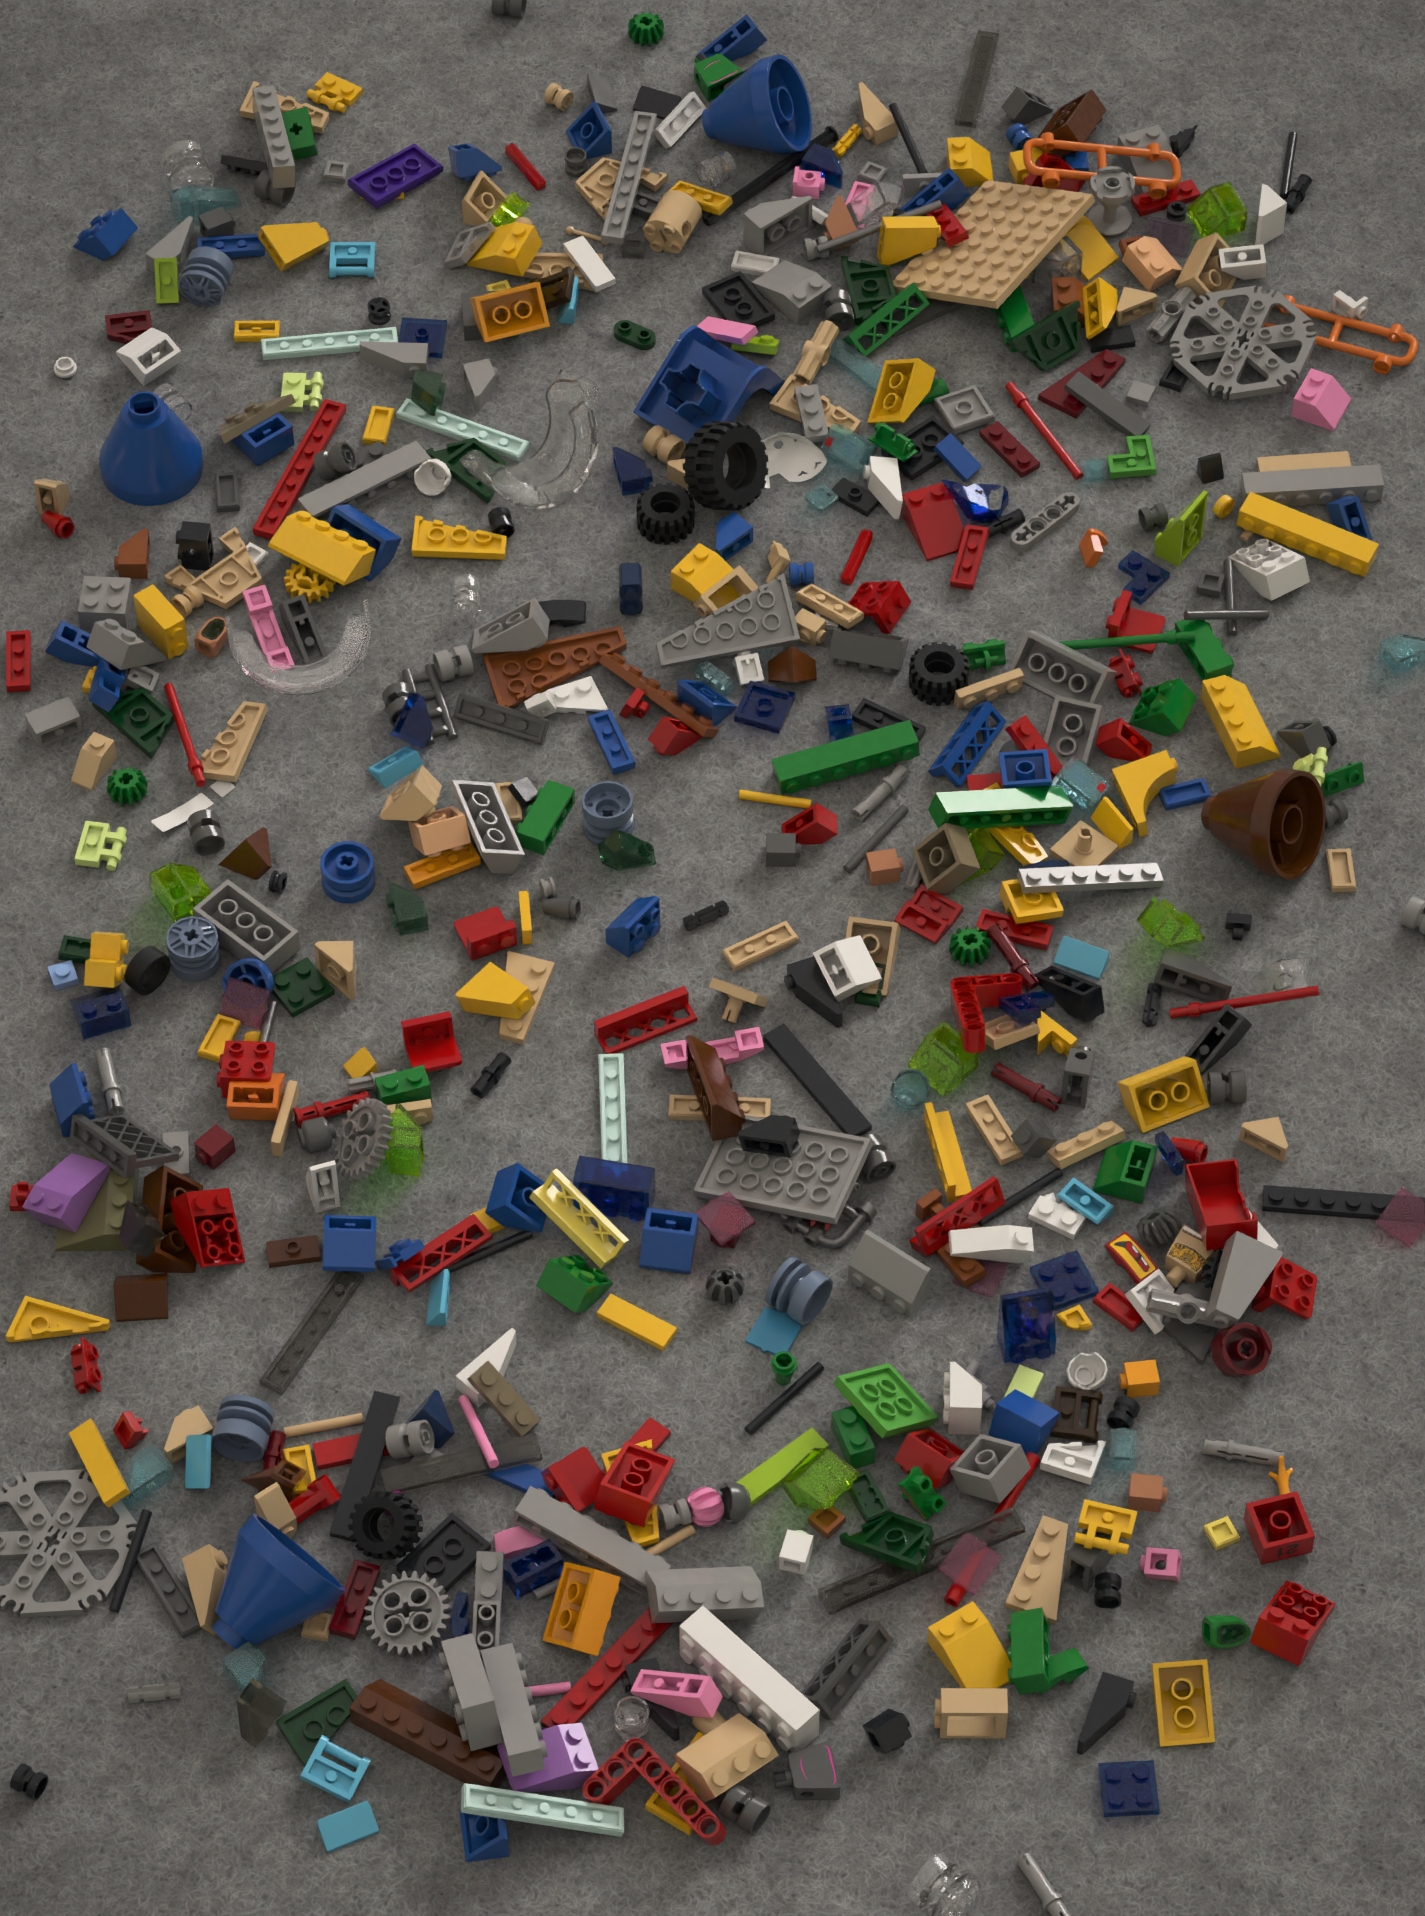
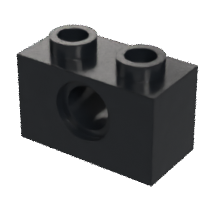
M183 521L181 530L176 532V544H179L178 559L181 560L182 566L185 569L207 571L211 568L214 556L211 524Z

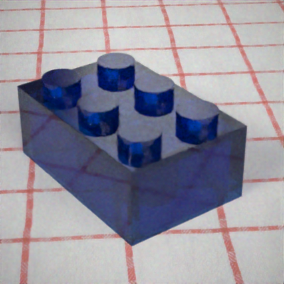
M579 1155L573 1185L606 1216L628 1217L633 1221L645 1220L647 1207L653 1208L655 1200V1168ZM574 1199V1206L581 1210L579 1203Z

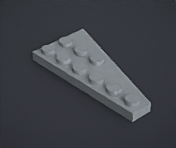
M784 573L777 576L773 581L759 586L753 592L743 595L719 608L704 619L697 620L693 625L684 630H679L656 643L660 667L666 668L734 655L745 651H755L799 642L800 636Z

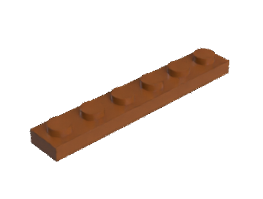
M613 653V655L603 654L599 662L634 688L638 687L644 691V695L701 736L715 738L719 729L712 725L713 721L708 717L696 714L694 712L696 709L693 706L678 701L676 694L669 690L664 691L660 688L661 684L658 681L643 676V671L633 665L629 666L625 663L626 659L617 653Z

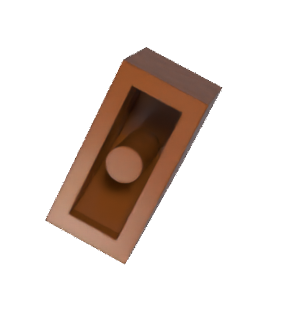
M142 529L119 546L118 556H114V570L119 571V577L148 579L150 553L148 529Z

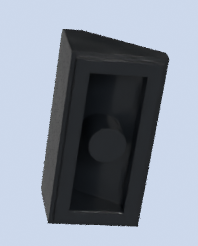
M641 86L633 106V111L655 113L657 118L664 120L681 102V97Z

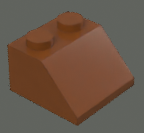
M1052 277L1050 295L1052 314L1071 302L1079 300L1080 308H1077V322H1080V328H1085L1082 288L1086 285L1075 277Z

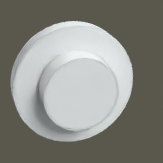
M69 357L59 358L54 365L55 374L61 378H69L77 371L76 363Z

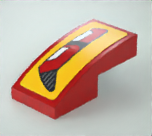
M1123 1232L1104 1245L1118 1266L1123 1265L1136 1285L1159 1269L1145 1250L1127 1232Z

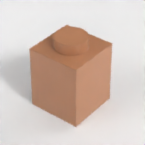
M895 848L866 853V870L871 886L900 881V872L904 871L902 858L897 857Z
M1131 1473L1128 1509L1160 1512L1161 1503H1166L1168 1487H1162L1163 1476Z

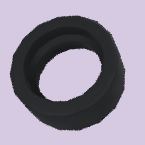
M147 946L141 949L126 968L125 983L141 995H148L154 992L164 982L170 971V958L155 946Z

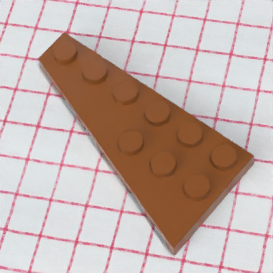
M621 626L546 641L541 647H533L527 651L483 654V662L496 703L513 708L533 695L542 693L599 664L603 654L613 655V653L619 654L627 649V643Z

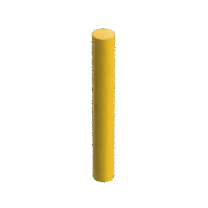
M747 790L739 791V799L804 809L809 808L812 804L810 799Z

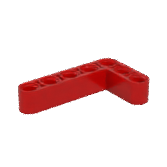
M1006 973L957 977L950 981L951 1008L964 1051L980 1053L986 1049L985 1022L981 1008L1011 1006L1022 1002L1021 975Z
M640 1738L628 1740L583 1784V1794L590 1803L610 1805L641 1775L705 1843L714 1846L720 1844L725 1839L726 1829L720 1820L647 1743ZM644 1749L641 1757L633 1758L637 1750ZM662 1768L660 1775L651 1777L654 1769ZM617 1769H624L621 1776L613 1778V1773ZM680 1787L678 1794L669 1796L672 1788ZM603 1788L600 1796L593 1797V1792L596 1789ZM695 1805L698 1806V1810L695 1814L690 1816L687 1815V1811L690 1807ZM716 1825V1830L712 1834H705L708 1826Z

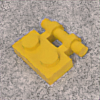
M326 72L315 84V91L309 89L306 97L312 99V102L318 105L324 104L328 106L329 110L345 113L347 105L352 106L363 94V88Z
M1084 1499L1078 1527L1088 1531L1087 1534L1076 1532L1074 1543L1084 1545V1548L1091 1550L1093 1547L1107 1550L1108 1554L1116 1555V1553L1127 1555L1129 1544L1121 1543L1119 1540L1120 1537L1131 1540L1137 1511ZM1096 1532L1112 1535L1111 1540L1095 1537Z

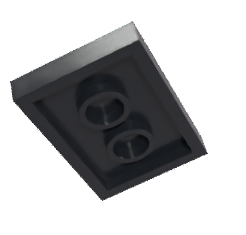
M741 271L702 287V294L724 320L754 325L756 327L775 320V312Z
M931 416L903 434L908 439L913 440V444L916 445L915 450L918 453L905 462L897 459L898 468L912 481L943 461L933 448L951 433L962 445L964 441L935 416ZM881 448V455L883 457L895 458Z
M451 1513L396 1565V1568L401 1575L405 1571L408 1578H411L414 1571L419 1575V1579L426 1573L429 1581L435 1578L438 1582L437 1587L443 1586L447 1592L476 1564L477 1551L489 1552L491 1550V1543Z

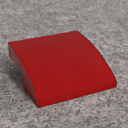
M921 884L911 901L907 900L895 917L894 922L937 944L960 917L964 909L963 906L943 895L927 890L926 886Z

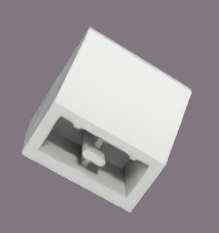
M151 327L118 349L116 354L138 381L145 386L180 363L181 350L166 333Z
M860 935L835 941L813 952L838 1002L882 980Z
M950 1362L949 1372H944L943 1424H948V1434L980 1435L982 1385L956 1362Z

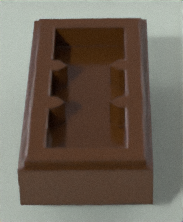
M318 1235L266 1242L269 1268L321 1261Z

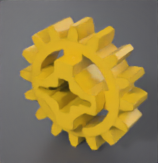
M292 563L291 570L287 569L286 576L284 577L286 592L291 593V598L304 594L309 604L312 603V599L321 602V596L328 598V591L333 592L334 585H336V581L301 563L299 565Z

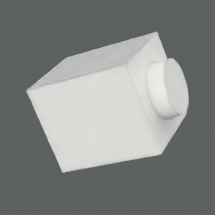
M787 1529L779 1555V1569L805 1575L813 1550L814 1535H810L802 1530L793 1531Z

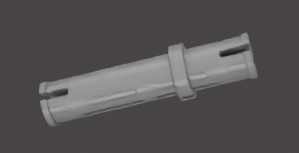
M898 764L889 775L882 777L879 780V784L851 810V814H854L853 817L862 822L889 794H893L897 790V786L909 776V772H906L907 769L903 765Z
M102 1048L104 1055L102 1056L100 1049L95 1052L103 1085L101 1090L102 1096L106 1099L108 1114L111 1116L117 1115L116 1108H118L119 1114H122L124 1112L121 1100L122 1089L117 1083L111 1050L109 1048Z
M1205 1437L1202 1454L1225 1457L1227 1461L1237 1459L1279 1467V1456H1284V1451L1234 1443V1440L1231 1439L1227 1442Z
M1031 1853L1024 1854L1028 1865L1020 1856L1016 1864L1042 1900L1043 1909L1049 1912L1051 1916H1071L1063 1904V1897L1060 1893L1055 1892L1034 1860Z

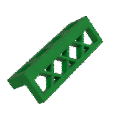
M913 282L845 336L842 342L847 347L852 344L861 357L865 358L930 303ZM913 294L921 303L918 308L908 307L909 297ZM893 310H903V320L901 322L892 320ZM886 323L887 333L885 335L876 334V324ZM862 336L871 337V344L867 350L858 342V339Z

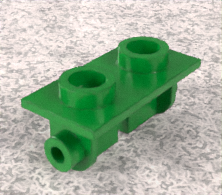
M878 422L874 427L876 433L868 438L869 441L902 462L918 453L915 450L916 445L913 444V440L900 433L894 437L896 430L884 422Z
M1362 761L1355 764L1350 762L1347 766L1325 773L1324 782L1321 784L1324 797L1364 783Z

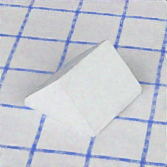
M1262 184L1255 245H1264L1283 234L1287 202L1265 184Z

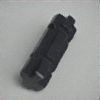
M724 900L715 903L714 907L710 905L695 912L694 916L690 914L684 917L683 925L690 931L697 928V924L701 926L717 919V915L721 917L728 914L729 907Z
M1150 983L1147 988L1142 1023L1146 1027L1157 1024L1160 996L1162 994V986L1157 983Z

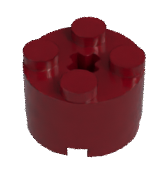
M1246 1322L1221 1329L1215 1338L1212 1339L1210 1345L1215 1365L1224 1375L1231 1377H1243L1261 1372L1267 1366L1272 1352V1344L1268 1334L1262 1328Z

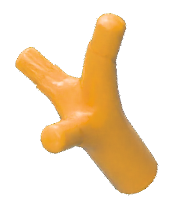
M1279 1456L1278 1475L1272 1471L1268 1475L1275 1479L1278 1484L1279 1495L1290 1493L1289 1476L1293 1469L1289 1468L1286 1471L1284 1457Z

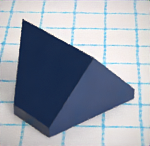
M434 1390L406 1422L408 1424L412 1421L427 1420L433 1429L434 1448H441L455 1434L439 1390Z

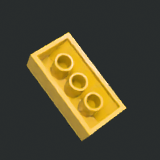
M298 511L287 516L268 544V547L342 585H347L369 575L376 549L368 546L367 542L357 540L349 536L347 532L331 527L328 522L318 520L306 511Z
M1226 675L1202 681L1201 700L1235 769L1281 757L1245 684Z

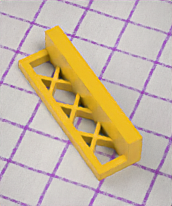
M932 1102L925 1103L924 1123L947 1202L957 1201L972 1191L949 1110L935 1113Z

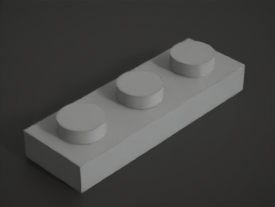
M817 384L795 387L794 393L804 436L812 443L826 441L829 433Z

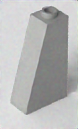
M1236 1231L1225 1241L1205 1320L1212 1322L1219 1328H1227L1234 1325L1282 1257L1283 1252Z

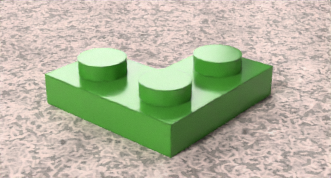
M1149 435L1126 436L1128 454L1107 455L1110 479L1156 475V465Z

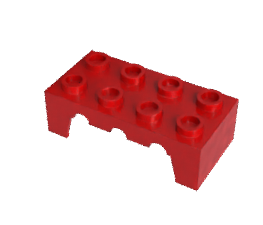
M1236 1159L1185 1164V1190L1206 1251L1219 1248L1224 1249L1225 1241L1236 1231L1257 1240L1258 1220L1255 1212H1252L1251 1219L1249 1210L1245 1205L1243 1193L1240 1192L1239 1166Z

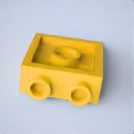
M1018 879L1002 881L999 896L1006 912H1011L1016 924L1063 916L1064 909L1056 892L1023 894Z

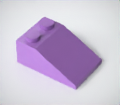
M71 1153L33 1186L22 1207L39 1222L76 1233L111 1167L103 1162Z
M582 1723L560 1724L541 1730L543 1739H539V1741H545L548 1757L543 1758L545 1767L543 1770L512 1777L504 1743L497 1745L513 1791L531 1793L581 1789L585 1781L599 1769Z

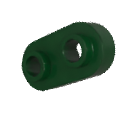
M622 320L614 326V337L627 345L639 350H650L656 344L655 333L634 322Z

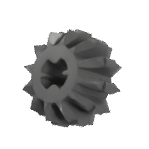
M1163 1206L1147 1213L1145 1217L1140 1219L1136 1227L1140 1238L1148 1247H1157L1178 1235L1182 1225L1176 1212L1171 1207Z

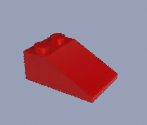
M941 482L902 494L903 503L900 513L925 559L930 561L957 553L964 528L953 497L945 483Z
M625 1441L600 1483L594 1509L644 1528L653 1513L675 1463V1459Z

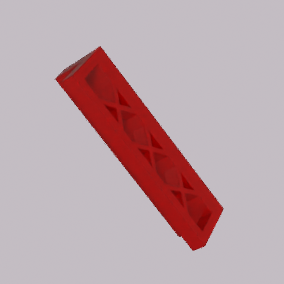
M682 986L594 1021V1035L605 1054H616L697 1022V1016L689 1004V993L685 986ZM681 1009H685L689 1016L684 1019L673 1017L674 1013ZM656 1019L666 1021L665 1026L661 1028L651 1027L650 1025ZM633 1028L644 1030L642 1035L638 1037L628 1035L629 1030ZM611 1037L621 1039L618 1045L611 1048L608 1047L605 1041Z
M992 1176L914 1229L916 1236L909 1240L911 1247L927 1257L949 1242L948 1232L950 1230L968 1229L1004 1205L1006 1202L998 1178Z
M472 1214L424 1245V1249L406 1261L398 1262V1266L390 1268V1280L396 1287L401 1284L408 1293H411L444 1269L449 1268L490 1241L492 1234ZM479 1232L483 1235L477 1240L470 1239ZM461 1245V1250L459 1252H457L456 1254L449 1253ZM441 1258L439 1265L429 1267V1265ZM420 1272L419 1278L411 1283L408 1281V1279Z

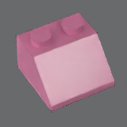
M1311 368L1294 397L1291 416L1334 431L1351 402V398L1332 375Z

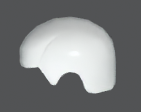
M428 459L414 472V483L418 490L426 496L440 494L448 487L451 481L449 468L439 459Z
M1096 1352L1093 1354L1080 1353L1069 1362L1066 1374L1068 1382L1074 1388L1095 1391L1104 1384L1108 1370L1106 1361L1100 1354Z

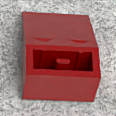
M229 1188L185 1192L170 1200L175 1225L201 1268L245 1263Z
M1287 1580L1259 1616L1250 1643L1300 1666L1311 1650L1336 1603L1328 1600L1323 1595L1315 1594L1303 1588L1300 1584Z

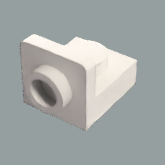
M1339 290L1333 295L1331 310L1340 316L1355 320L1362 319L1368 312L1369 299L1364 296L1356 302Z
M751 651L738 653L732 664L736 668L740 687L763 682L764 677L758 653L751 654Z
M549 691L535 694L524 701L526 709L532 715L543 718L557 712Z

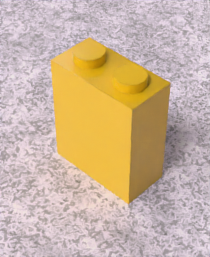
M153 584L133 595L137 625L162 653L168 656V659L179 656L189 649L185 619Z

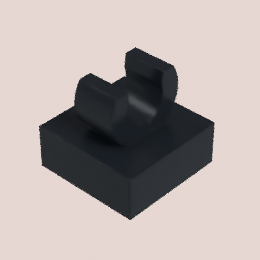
M1227 913L1225 929L1233 930L1232 940L1242 941L1243 930L1250 931L1252 915Z

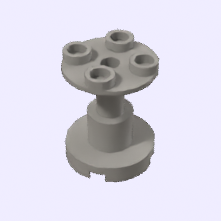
M1116 166L1103 167L1097 170V174L1094 177L1092 175L1090 180V192L1101 204L1093 207L1088 213L1087 218L1102 236L1125 234L1132 223L1130 212L1121 204L1129 200L1134 194L1135 179L1131 173L1128 172L1126 174L1122 172V168Z

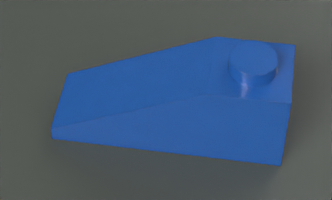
M746 14L697 55L704 53L709 58L715 54H722L730 61L751 54L765 43L767 39Z
M948 168L901 207L900 210L908 212L940 200L941 204L945 203L952 210L968 198L971 193L958 176Z
M63 620L52 632L45 650L46 653L64 662L89 667H97L101 658L87 648L91 634Z

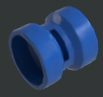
M1022 123L1012 125L1006 132L1007 140L1013 144L1016 151L1023 150L1026 141L1033 138Z
M805 562L804 565L789 563L790 586H798L801 583L805 585L814 584L813 562Z

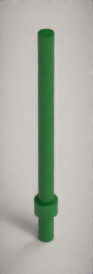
M1171 630L1163 634L1059 642L1073 650L1157 643L1175 645L1177 642L1196 641L1195 631L1176 632V630Z

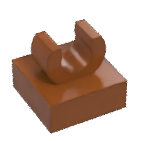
M934 1188L916 1202L915 1215L923 1221L928 1217L931 1219L944 1210V1207L941 1205L942 1194Z

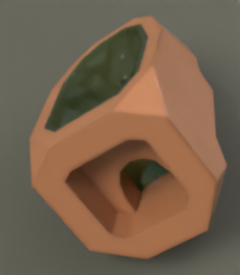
M214 617L207 620L194 638L195 649L209 658L216 657L228 640L227 637L230 632L228 621L222 617Z

